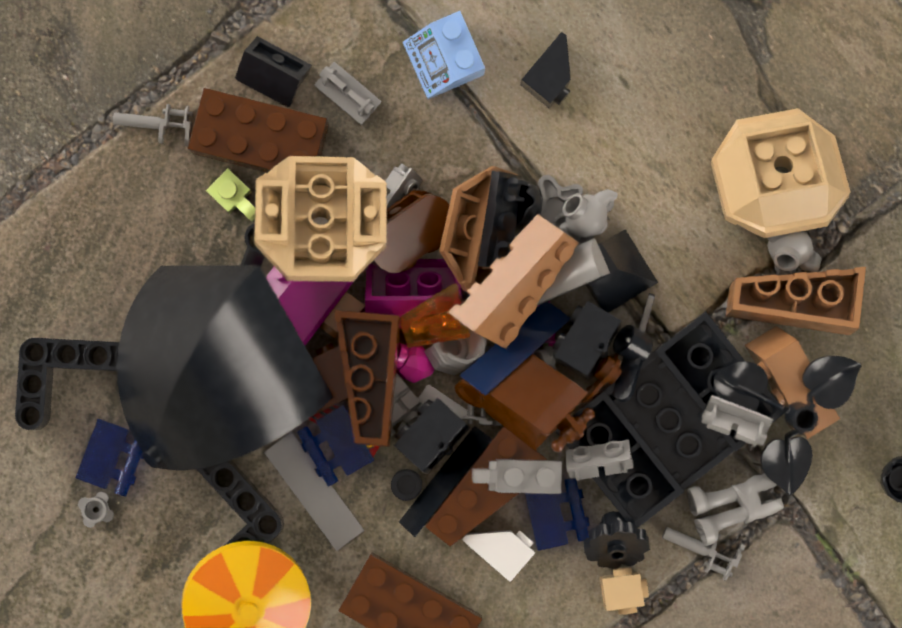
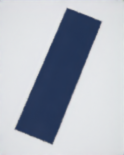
M548 301L539 305L528 316L519 329L517 337L510 342L506 349L495 344L460 376L482 394L487 395L569 321L570 317Z

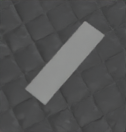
M292 432L264 452L336 551L365 531Z

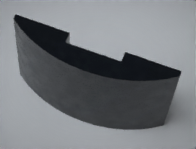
M706 311L656 348L642 362L635 390L630 400L620 402L613 395L615 381L572 415L573 418L575 416L579 417L585 408H591L595 413L594 418L586 423L583 437L578 441L574 440L572 443L566 444L569 449L606 444L610 441L629 440L634 468L628 469V473L605 475L604 466L598 467L599 477H594L593 480L626 522L636 524V529L685 492L686 488L731 453L736 452L747 443L736 439V431L731 429L729 435H726L711 428L708 429L706 428L707 424L701 423L702 415L711 396L717 397L714 389V375L716 372L736 362L745 361ZM768 389L762 394L778 402ZM759 400L757 410L755 411L773 418L772 423L785 414ZM557 428L555 432L560 437V430Z

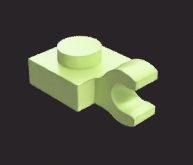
M227 168L206 191L229 213L237 207L253 222L255 220V207L246 199L252 191Z

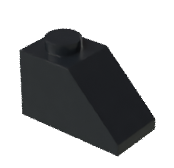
M561 32L521 79L520 85L547 108H550L554 102L559 106L570 93V90L567 88L571 77L566 34Z

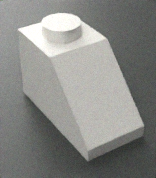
M511 530L467 533L462 537V540L510 582L535 554V551L530 548L534 542L520 530L516 535Z

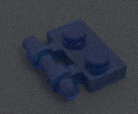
M344 405L316 421L321 430V433L313 436L308 426L297 432L302 441L300 446L305 453L308 451L317 467L314 469L318 477L322 476L328 487L339 481L333 471L341 465L348 476L375 460L367 445H359L354 442L351 417L348 415ZM326 440L336 456L327 461L319 447V444Z
M97 419L75 478L103 489L108 488L111 478L116 479L118 484L114 493L126 497L130 485L134 486L137 478L135 472L140 459H143V452L136 440L134 439L133 444L125 441L130 429L103 419ZM121 451L129 454L123 471L115 468Z
M576 478L564 479L566 492L561 494L524 493L538 551L569 544L566 531L575 530L578 542L584 541V539L589 537L588 527L591 525L589 517H585L581 500L584 498L582 488L579 489ZM569 502L572 520H563L560 503Z

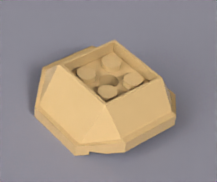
M798 108L736 120L711 161L725 221L734 225L738 224L763 238L827 227L851 193L835 135ZM785 167L789 172L780 173L775 168Z
M289 156L268 173L256 179L255 246L287 281L353 282L386 248V181L378 175H374L354 157ZM323 217L329 222L324 225H318L313 220Z

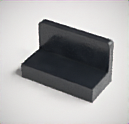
M257 36L244 50L235 79L276 102L290 107L298 87L308 76L312 65Z

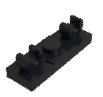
M492 171L478 266L489 268L497 258L500 259L511 252L510 244L515 236L519 209L518 203L524 202V198L519 197L521 185H527V181L522 179V176Z

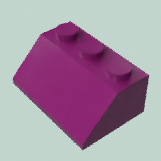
M418 259L414 267L400 273L387 272L372 263L366 267V313L398 315L401 319L400 329L461 328V322L448 313L455 304L461 306V286L444 259Z
M275 267L266 276L304 345L308 343L353 284V282L287 281Z

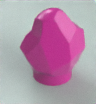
M399 342L397 374L400 377L415 383L431 376L435 369L426 356L422 345L419 343L402 344Z

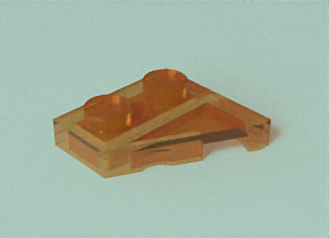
M457 284L450 285L401 316V328L408 348L434 344L439 341L446 342L470 338V329L448 313L455 304L459 306L463 304Z

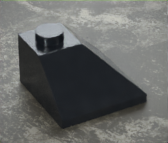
M625 229L598 244L610 274L585 285L599 308L609 313L654 286L658 281Z

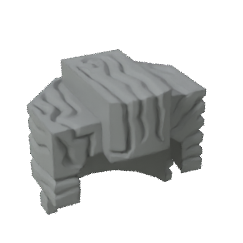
M467 326L458 332H455L453 328L435 337L431 341L432 346L424 352L435 370L455 376L469 368L484 355L487 339L473 332Z

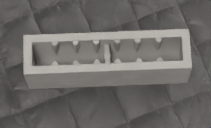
M595 238L576 246L572 257L565 262L556 275L553 285L545 291L537 306L610 274Z

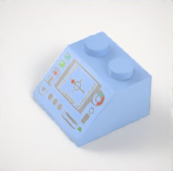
M460 11L430 23L403 41L427 99L485 75V66Z

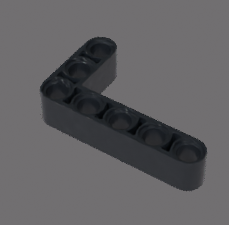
M29 338L24 341L19 350L15 407L17 424L26 430H40L49 423L54 368L117 372L120 342ZM36 344H40L44 350L43 357L38 361H34L30 353ZM67 346H72L76 353L75 358L70 363H66L62 358V352ZM103 347L107 352V359L103 364L98 365L95 363L93 355L96 349ZM37 375L41 379L42 385L38 392L33 393L30 391L28 383L33 376ZM32 407L38 410L40 416L34 425H31L26 418L27 411Z
M232 460L196 469L247 524L225 545L238 542L242 537L249 538L251 541L269 544L282 532L284 518ZM224 468L229 469L234 476L232 484L228 487L221 485L218 481V474ZM244 492H250L255 497V505L250 510L242 508L239 503V498ZM266 515L272 516L277 522L276 530L273 533H267L261 528V519Z

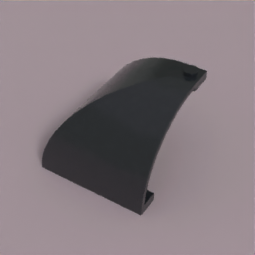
M260 265L160 266L142 286L127 314L118 348L117 382L119 396L129 429L143 452V459L152 468L194 470L236 459L282 437L314 415L333 398Z

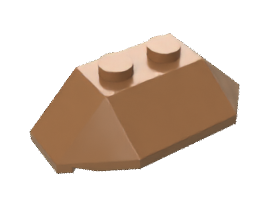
M491 166L453 188L439 252L463 291H468L475 282L480 285L491 273L490 268L478 266L492 171L518 174Z

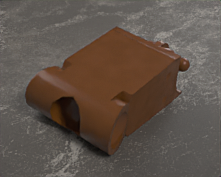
M531 354L487 395L482 394L463 378L454 387L455 392L463 401L472 406L484 408L489 416L534 450L558 428L560 430V437L552 442L551 448L554 452H561L567 443L570 444L574 440L578 441L583 437L586 423L595 416L593 409L585 408L579 417H572L571 413L588 395V392L534 354Z

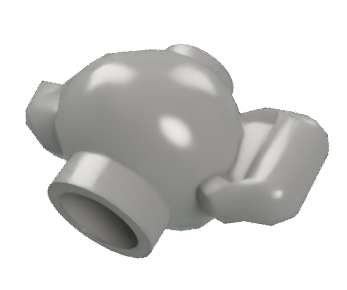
M606 189L595 195L585 194L581 196L580 194H574L570 196L563 205V214L566 216V222L562 223L559 229L578 242L581 240V237L602 234L608 225L606 206L617 198V192Z
M801 231L767 238L769 240L767 247L770 256L779 269L792 271L800 266L807 273L819 271L822 259L813 250V242L807 232Z

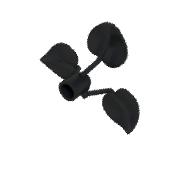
M824 356L812 361L802 375L803 384L811 390L806 396L807 404L793 402L787 407L762 395L767 389L768 377L761 366L750 361L736 362L717 371L714 375V389L718 398L749 410L756 411L759 400L785 413L786 422L795 429L786 433L784 440L774 439L765 446L761 454V467L770 480L787 494L792 495L805 480L812 463V448L808 440L801 436H793L797 434L803 435L806 432L812 431L817 426L819 418L814 410L816 405L813 403V397L815 402L822 408L835 409L844 405L853 393L862 365L853 359L843 356Z

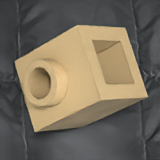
M632 567L613 569V575L600 576L603 606L606 611L618 610L619 615L638 612L637 607L645 606L644 598L649 597L646 578L641 579L640 573L632 572Z

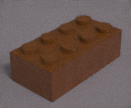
M204 88L188 150L194 155L268 173L289 156L321 157L329 123L327 118Z
M373 552L370 554L338 610L367 628H477L482 620V615Z

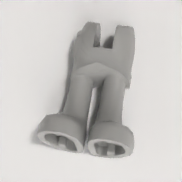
M764 473L754 475L744 483L731 485L730 488L715 492H704L700 487L688 488V504L694 516L736 501L740 505L738 508L694 519L695 527L703 544L709 546L716 543L718 532L726 527L741 522L748 524L782 510L784 504L781 497L761 502L758 492L767 491L770 488L776 487L777 484Z

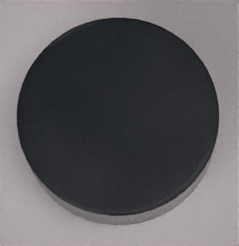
M411 469L398 471L391 480L393 494L403 501L415 499L422 490L423 484L420 475Z

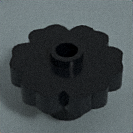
M618 511L604 514L599 525L588 531L589 537L583 541L587 560L597 561L598 566L603 568L616 569L622 564L633 566L637 562L644 560V553L650 550L649 537L646 530L636 529V524L626 522Z

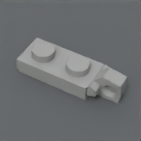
M496 459V461H489V468H472L471 481L473 483H488L489 491L499 493L561 494L562 461Z

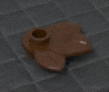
M617 353L606 356L599 363L593 373L597 380L586 388L588 395L581 401L582 403L590 401L606 383L612 385L622 372V369L619 368L621 361L618 359Z

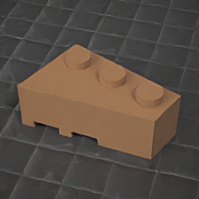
M775 326L744 345L754 362L764 369L768 377V384L772 389L770 392L778 403L787 407L793 402L807 404L806 396L811 390L803 384L802 375L810 362L797 339ZM814 397L813 403L816 405L814 410L817 412L819 420L815 429L803 434L807 439L840 419L835 409L822 408L815 402Z

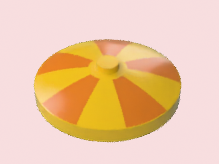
M241 541L219 547L206 555L194 567L183 589L182 616L185 628H305L311 610V595L302 569L290 555L278 547L267 543Z

